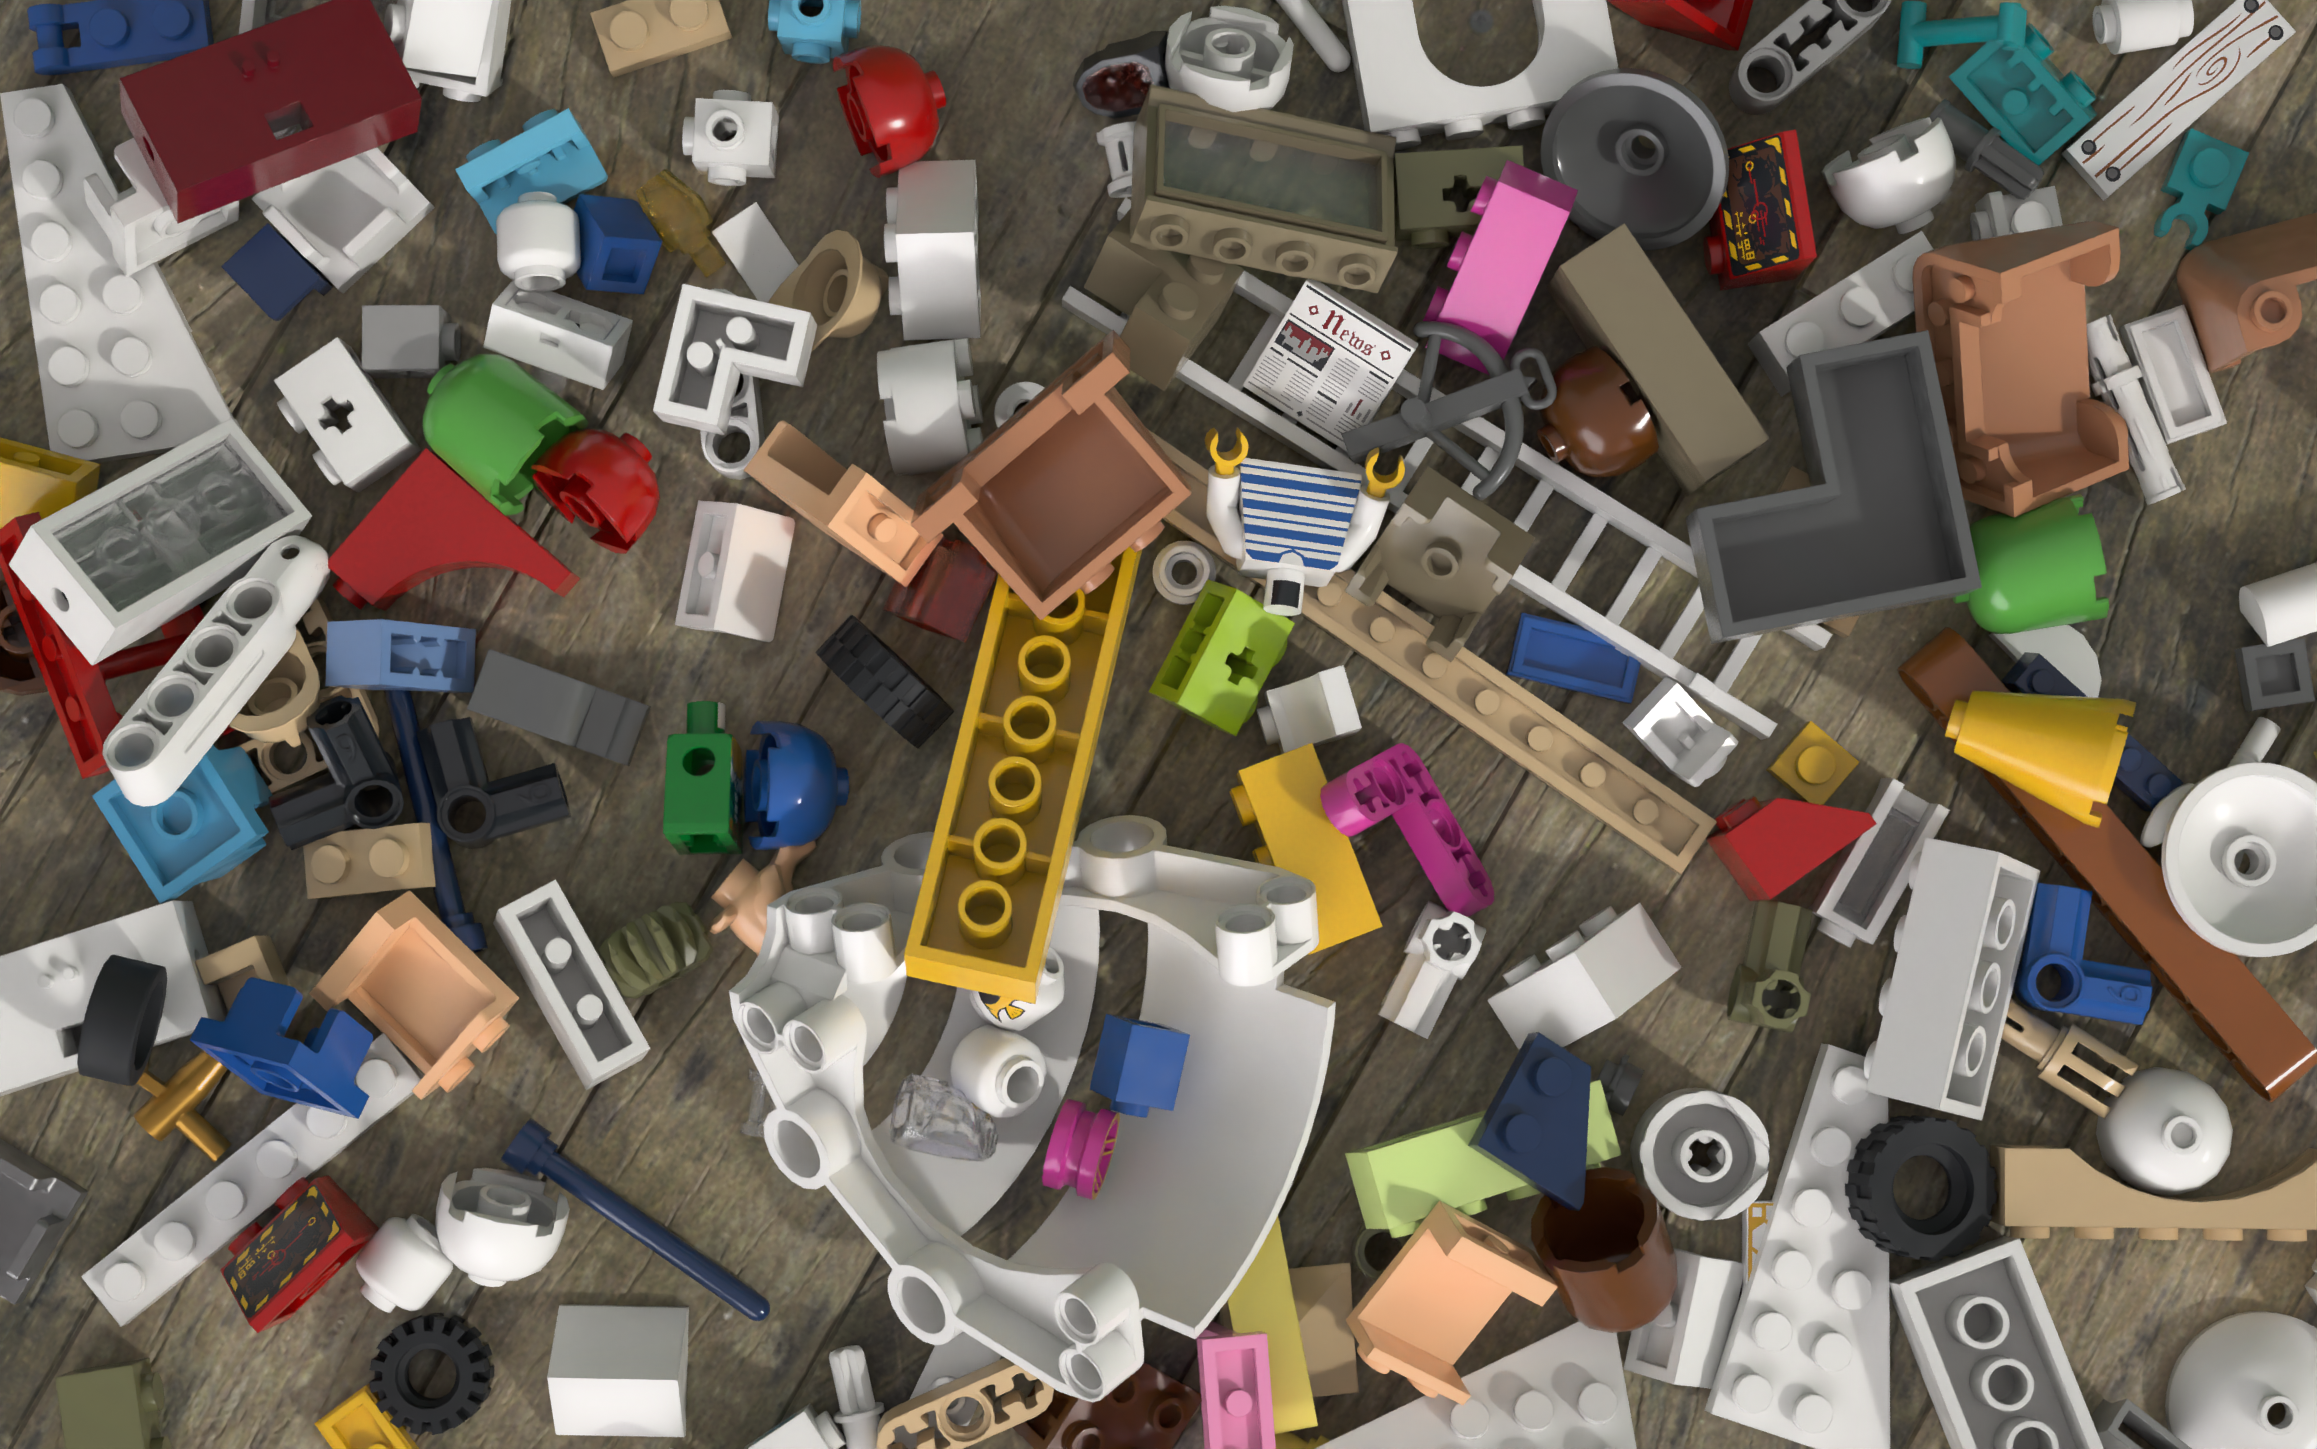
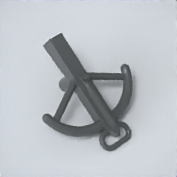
M1437 321L1418 322L1413 327L1415 336L1419 338L1429 337L1418 398H1409L1404 401L1401 406V413L1341 433L1351 460L1354 464L1365 461L1368 453L1374 448H1379L1380 455L1427 437L1481 480L1473 488L1472 492L1475 499L1484 500L1505 481L1518 458L1524 432L1523 411L1520 401H1523L1524 405L1534 410L1550 406L1557 396L1554 378L1546 357L1538 349L1525 348L1515 353L1511 359V371H1509L1498 352L1478 334L1451 323ZM1441 339L1455 342L1471 351L1482 362L1491 377L1488 380L1430 402ZM1529 357L1537 361L1548 393L1541 400L1532 399L1529 393L1538 382L1537 379L1523 376L1520 369L1521 361ZM1502 408L1505 419V439L1501 454L1491 471L1441 432Z

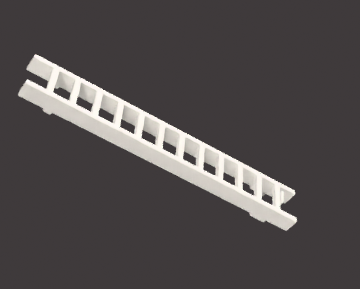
M1127 197L1117 210V219L1119 221L1131 208V200ZM1244 271L1234 292L1265 310L1270 316L1229 382L1226 383L1191 360L1186 362L1176 375V378L1323 469L1362 474L1361 486L1368 484L1369 480L1366 469L1359 464H1354L1349 459L1347 451L1337 446L1336 450L1297 427L1296 423L1298 421L1285 412L1280 416L1242 392L1244 389L1242 385L1293 303V300ZM1071 286L1062 298L1063 308L1107 335L1114 330L1120 337L1130 317L1122 312L1121 316H1118ZM1403 369L1391 390L1407 399L1418 398L1421 379ZM1432 387L1430 402L1446 395ZM1480 416L1453 426L1458 431L1486 447L1478 462L1491 471L1501 454L1505 431ZM1425 437L1415 441L1404 459L1405 473L1402 481L1396 487L1386 490L1391 497L1387 508L1394 513L1398 511L1408 496L1403 490L1433 444L1429 438ZM1522 443L1515 466L1538 479L1539 482L1514 521V524L1527 532L1553 489L1593 513L1551 583L1519 565L1509 584L1573 624L1581 626L1607 641L1624 655L1636 659L1641 663V666L1660 678L1668 677L1677 682L1689 696L1760 740L1769 738L1777 723L1727 693L1763 634L1739 639L1713 682L1673 659L1704 609L1699 585L1658 650L1619 626L1661 556L1698 578L1691 546ZM1470 472L1461 488L1473 496V488L1481 480ZM1609 523L1647 548L1606 615L1603 616L1565 593L1606 524ZM1817 624L1782 630L1814 651L1825 648L1833 635Z

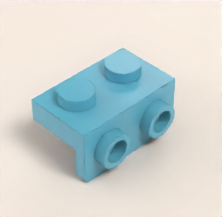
M569 108L560 113L555 109H550L535 115L522 126L523 133L503 144L497 139L476 147L467 154L466 159L468 163L455 169L467 192L480 205L496 235L497 216L504 208L518 203V197L528 192H547L555 195L558 203L565 204L578 197L579 194H584L607 181L608 175L581 125Z

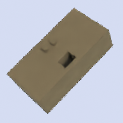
M1625 223L1559 266L1546 289L1585 347L1589 349L1592 346H1597L1606 352L1626 374L1630 381L1621 387L1632 404L1642 399L1657 433L1659 444L1657 453L1687 497L1751 455L1770 439Z

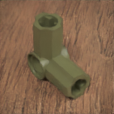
M1755 901L1743 964L1737 966L1729 991L1727 1003L1728 1020L1792 1033L1798 1018L1807 1016L1811 994L1804 990V979L1800 976L1806 941L1810 932L1813 910L1778 901Z

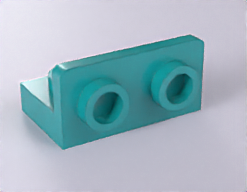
M2028 23L2026 25L2024 50H2004L1997 41H1988L1955 70L1949 78L1993 128L1996 127L2001 131V137L2010 146L2037 165H2040L2097 115L2095 109L2090 105L2096 99V96L2085 81L2074 71L2071 70L2065 76L2048 58L2054 52L2053 47L2036 27Z

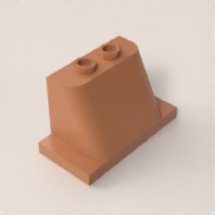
M1112 330L923 491L917 498L911 525L929 544L954 523L1032 612L1042 620L1079 588L1085 594H1088L1100 586L1115 569L1110 562L1129 546L1134 552H1138L1149 545L1165 528L1160 520L1192 494V489L1177 467L1114 386L1130 373V348Z

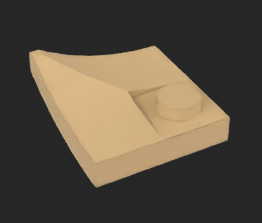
M1350 1263L1289 1269L1313 1397L1359 1393L1355 1339L1346 1322L1347 1317L1353 1311ZM1226 1301L1220 1309L1221 1325L1233 1330L1228 1301Z

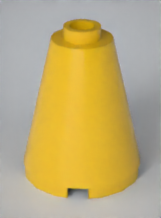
M1972 690L1969 702L1955 700L1945 737L1957 740L1954 753L2078 821L2099 828L2102 813L2091 810L2093 801L2107 805L2128 736V727L2118 725L2117 721L2119 714L2133 717L2136 702L2114 698Z

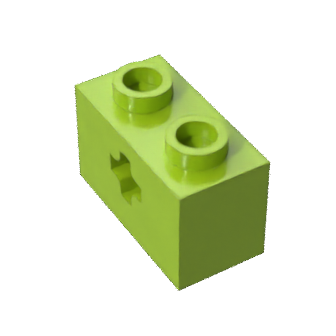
M1207 579L1158 672L1149 693L1206 725L1237 736L1242 724L1247 722L1253 715L1258 703V694L1272 667L1277 665L1284 656L1287 648V638L1295 623L1282 615L1266 612L1263 609L1264 604L1242 591Z

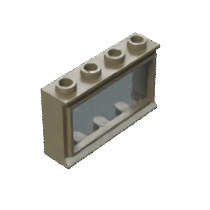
M1151 85L1134 126L1130 243L1344 286L1350 289L1378 293L1398 253V247H1395L1393 157L1396 137L1262 108L1231 112L1210 105L1196 94Z

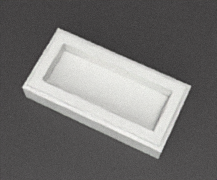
M2185 305L2125 324L2119 328L2132 366L2138 365L2143 377L2138 378V381L2166 445L2227 424Z

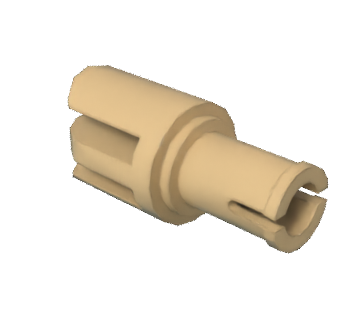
M2010 999L2007 1017L2023 1026V1028L2019 1031L2005 1022L2001 1039L2038 1062L2036 1065V1069L2040 1071L2038 1078L2105 1119L2111 1108L2093 1097L2085 1089L2074 1085L2058 1075V1072L2065 1064L2119 1098L2125 1086L2073 1054L2072 1051L2079 1042L2096 1053L2104 1061L2114 1064L2131 1076L2135 1074L2140 1065L2072 1023L2068 1028L2063 1025L2058 1030L2017 1004L2014 999Z

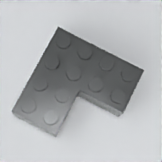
M1926 330L1799 355L1786 369L1811 487L1698 508L1686 517L1711 644L1962 596L1982 588L1929 331Z

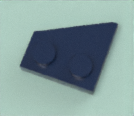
M1529 1033L1468 1146L1569 1211H1579L1584 1203L1591 1066L1541 1033Z

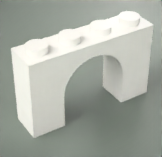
M1342 0L1364 130L1396 137L1395 151L1421 144L1420 136L1445 132L1447 140H1462L1482 134L1484 132V125L1507 122L1509 129L1519 130L1545 123V115H1549L1562 96L1579 81L1601 71L1619 69L1606 0H1532L1538 30V48L1534 60L1523 72L1511 80L1485 87L1470 86L1456 82L1442 74L1430 62L1420 43L1412 0Z

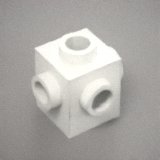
M736 90L714 91L713 99L696 98L695 117L684 118L682 135L683 154L692 155V162L699 174L708 175V182L712 184L742 186L746 184V177L775 178L779 115L773 102L751 101L749 93ZM735 135L731 140L724 141L727 137Z

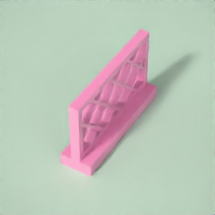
M1210 1322L1205 1330L1196 1338L1199 1385L1202 1398L1201 1411L1204 1449H1276L1267 1333L1262 1331L1237 1333L1218 1323Z

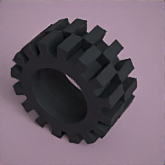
M431 1313L427 1316L420 1315L408 1320L393 1329L389 1336L382 1339L377 1347L380 1350L378 1355L371 1360L369 1370L375 1371V1376L369 1384L371 1393L377 1391L381 1400L376 1403L379 1411L383 1413L387 1410L393 1416L389 1421L398 1428L403 1425L410 1427L409 1433L421 1435L424 1432H432V1435L444 1433L448 1429L456 1428L481 1408L479 1406L488 1398L492 1389L488 1386L490 1379L494 1377L495 1365H489L488 1357L492 1355L489 1344L483 1346L478 1338L482 1333L475 1326L468 1328L463 1324L465 1319L456 1315L449 1318L444 1317V1313ZM421 1350H440L446 1353L453 1361L456 1369V1380L453 1388L447 1395L440 1398H428L419 1394L412 1387L408 1374L409 1365L413 1357Z

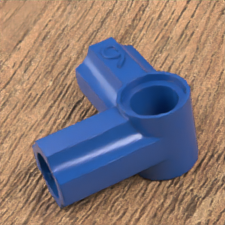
M2038 883L2025 935L2022 961L2018 965L2013 987L2017 998L2025 1006L2035 1010L2054 1011L2143 1025L2144 1017L2150 1008L2153 988L2150 980V970L2082 959L2092 891ZM2049 964L2058 971L2061 977V987L2054 998L2046 1000L2037 990L2036 978L2038 972Z

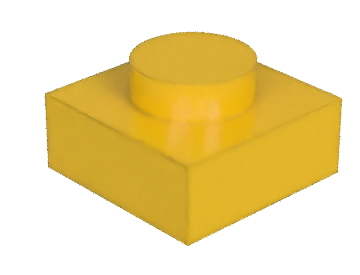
M1808 721L1766 771L1803 802L1824 805L1859 764V761L1815 723Z

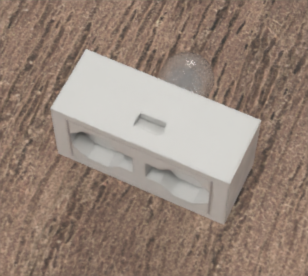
M512 280L492 304L483 348L532 365L530 374L555 394H559L564 390L568 378L604 390L624 362L633 320L552 291L534 292L523 290L515 286L514 280Z

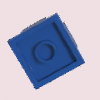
M251 977L246 981L244 987L239 990L223 1022L205 1017L200 1018L190 1041L259 1093L359 1119L369 1095L355 1085L354 1079L373 1041V1035L345 1011L334 1008L329 1009L320 1028H312L304 1043L285 1038L288 1027L303 999V994L291 986Z

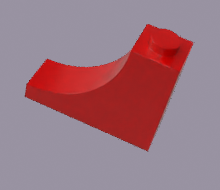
M427 448L422 451L328 559V568L339 576L332 586L360 610L369 602L372 606L386 611L398 598L420 583L443 573L467 568H497L521 573L540 581L562 597H565L580 580L574 572L509 516L501 513L451 466Z

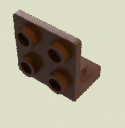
M1144 1361L1139 1370L1100 1401H1085L1054 1389L1052 1402L1044 1412L1012 1428L1034 1449H1172L1202 1402L1201 1394L1194 1388ZM1035 1386L1028 1397L1035 1395Z

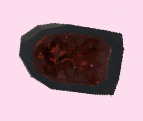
M1151 31L1137 38L1111 43L1105 49L1085 58L1075 73L1073 82L1076 95L1082 105L1092 113L1113 119L1138 115L1151 85L1170 89L1165 69L1169 32Z

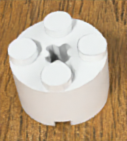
M968 338L878 351L877 374L880 399H884L886 420L883 421L895 475H916L949 470L983 441L981 428H971V424L983 423L978 385L972 386L971 379H964L965 376L973 375V363Z
M1697 1087L1676 1090L1655 1101L1645 1111L1636 1126L1630 1144V1153L1636 1177L1642 1186L1654 1194L1660 1206L1679 1216L1698 1221H1712L1733 1217L1748 1208L1758 1198L1766 1185L1769 1173L1770 1149L1768 1134L1755 1112L1735 1097ZM1695 1140L1704 1144L1711 1141L1713 1144L1707 1151V1155L1712 1162L1706 1168L1695 1163L1690 1166L1688 1164V1161L1693 1156L1689 1146Z

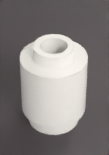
M2102 0L2101 5L2095 6L2093 10L2095 37L2099 44L2106 43L2113 55L2175 45L2179 38L2190 36L2194 26L2192 0Z

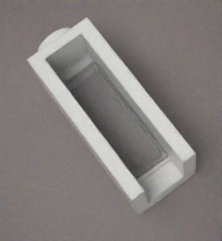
M1881 778L1876 793L1865 811L1870 813L1877 824L1845 846L1813 904L1808 908L1813 910V914L1822 918L1817 927L1818 931L1851 948L1856 938L1862 942L1874 944L1909 883V870L1914 856L1918 852H1922L1925 837L1934 839L1950 811L1940 804L1928 803L1903 789L1905 784L1894 778Z

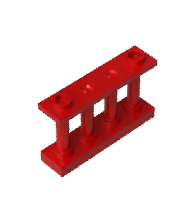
M39 512L17 516L0 529L1 570L82 779L106 773L110 769L103 757V744L110 732L123 718L115 710L105 684L106 680L166 665L204 618L198 604L160 626L165 639L119 650L92 666L9 566L30 526L42 520ZM134 512L129 513L137 524L141 523V520ZM228 725L216 741L235 729Z

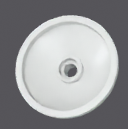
M2258 762L2244 763L2226 767L2204 777L2186 792L2178 802L2170 816L2163 837L2162 872L2166 889L2175 909L2184 922L2202 939L2224 951L2247 957L2280 956L2300 950L2317 940V783L2285 766ZM2239 851L2246 853L2250 859V867L2245 874L2239 872L2235 867L2234 859Z
M2249 1311L2225 1317L2203 1329L2184 1348L2172 1369L2165 1401L2168 1431L2192 1449H2317V1328L2286 1314L2269 1311ZM2282 1403L2285 1408V1417L2281 1423L2271 1425L2267 1418L2268 1410L2273 1404Z

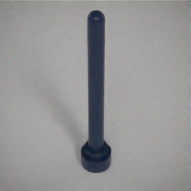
M384 690L416 822L430 823L436 886L433 887L440 920L474 954L488 949L483 925L482 923H475L473 912L466 913L447 835L442 831L437 821L438 807L416 733L420 731L411 691Z
M532 1118L526 1122L503 1154L501 1161L521 1175L528 1171L535 1177L542 1173L749 1319L762 1321L769 1315L770 1304L765 1297L557 1153L556 1150L559 1145L549 1139L552 1132Z

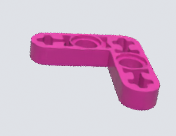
M1404 743L1396 744L1326 783L1321 788V802L1327 817L1337 830L1348 837L1357 835L1392 814L1435 891L1449 911L1470 917L1492 905L1494 890L1486 870L1424 763L1411 747Z

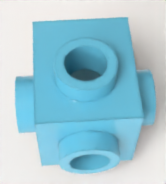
M769 0L768 29L769 31H778L777 37L784 54L792 55V58L797 61L814 64L828 63L830 58L848 52L849 38L859 37L861 0ZM802 6L823 8L821 13L814 17H807L801 13Z

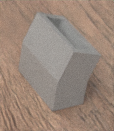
M2127 1398L2114 1403L2103 1399L2091 1415L2104 1449H2142L2118 1430L2121 1423L2155 1449H2192Z

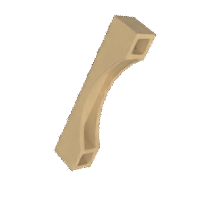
M1990 1144V1165L1995 1167L1997 1179H1994V1191H1997V1200L1991 1209V1222L2010 1226V1237L2045 1239L2050 1238V1227H2074L2075 1238L2114 1239V1228H2139L2140 1239L2178 1240V1228H2203V1239L2240 1241L2243 1240V1229H2267V1240L2299 1242L2307 1241V1230H2317V1148H2308L2283 1169L2252 1185L2218 1195L2179 1198L2151 1195L2128 1188L2095 1170L2068 1148L2056 1145Z

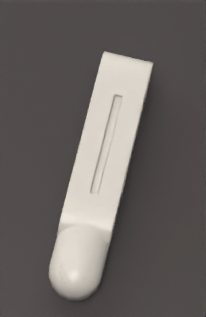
M296 535L283 537L271 543L244 578L235 581L224 592L110 732L103 744V757L125 798L131 803L143 807L155 806L172 796L292 646L296 638L295 625L323 591L330 577V569L328 568L329 554L320 544ZM295 548L300 550L295 558L284 559L282 557L283 552L287 549Z

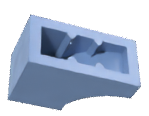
M385 619L327 622L325 686L365 690L473 693L476 629Z

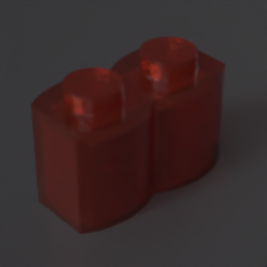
M942 538L907 587L895 580L882 610L920 629L966 644L998 572L986 566L987 560L974 546L957 539L952 542Z

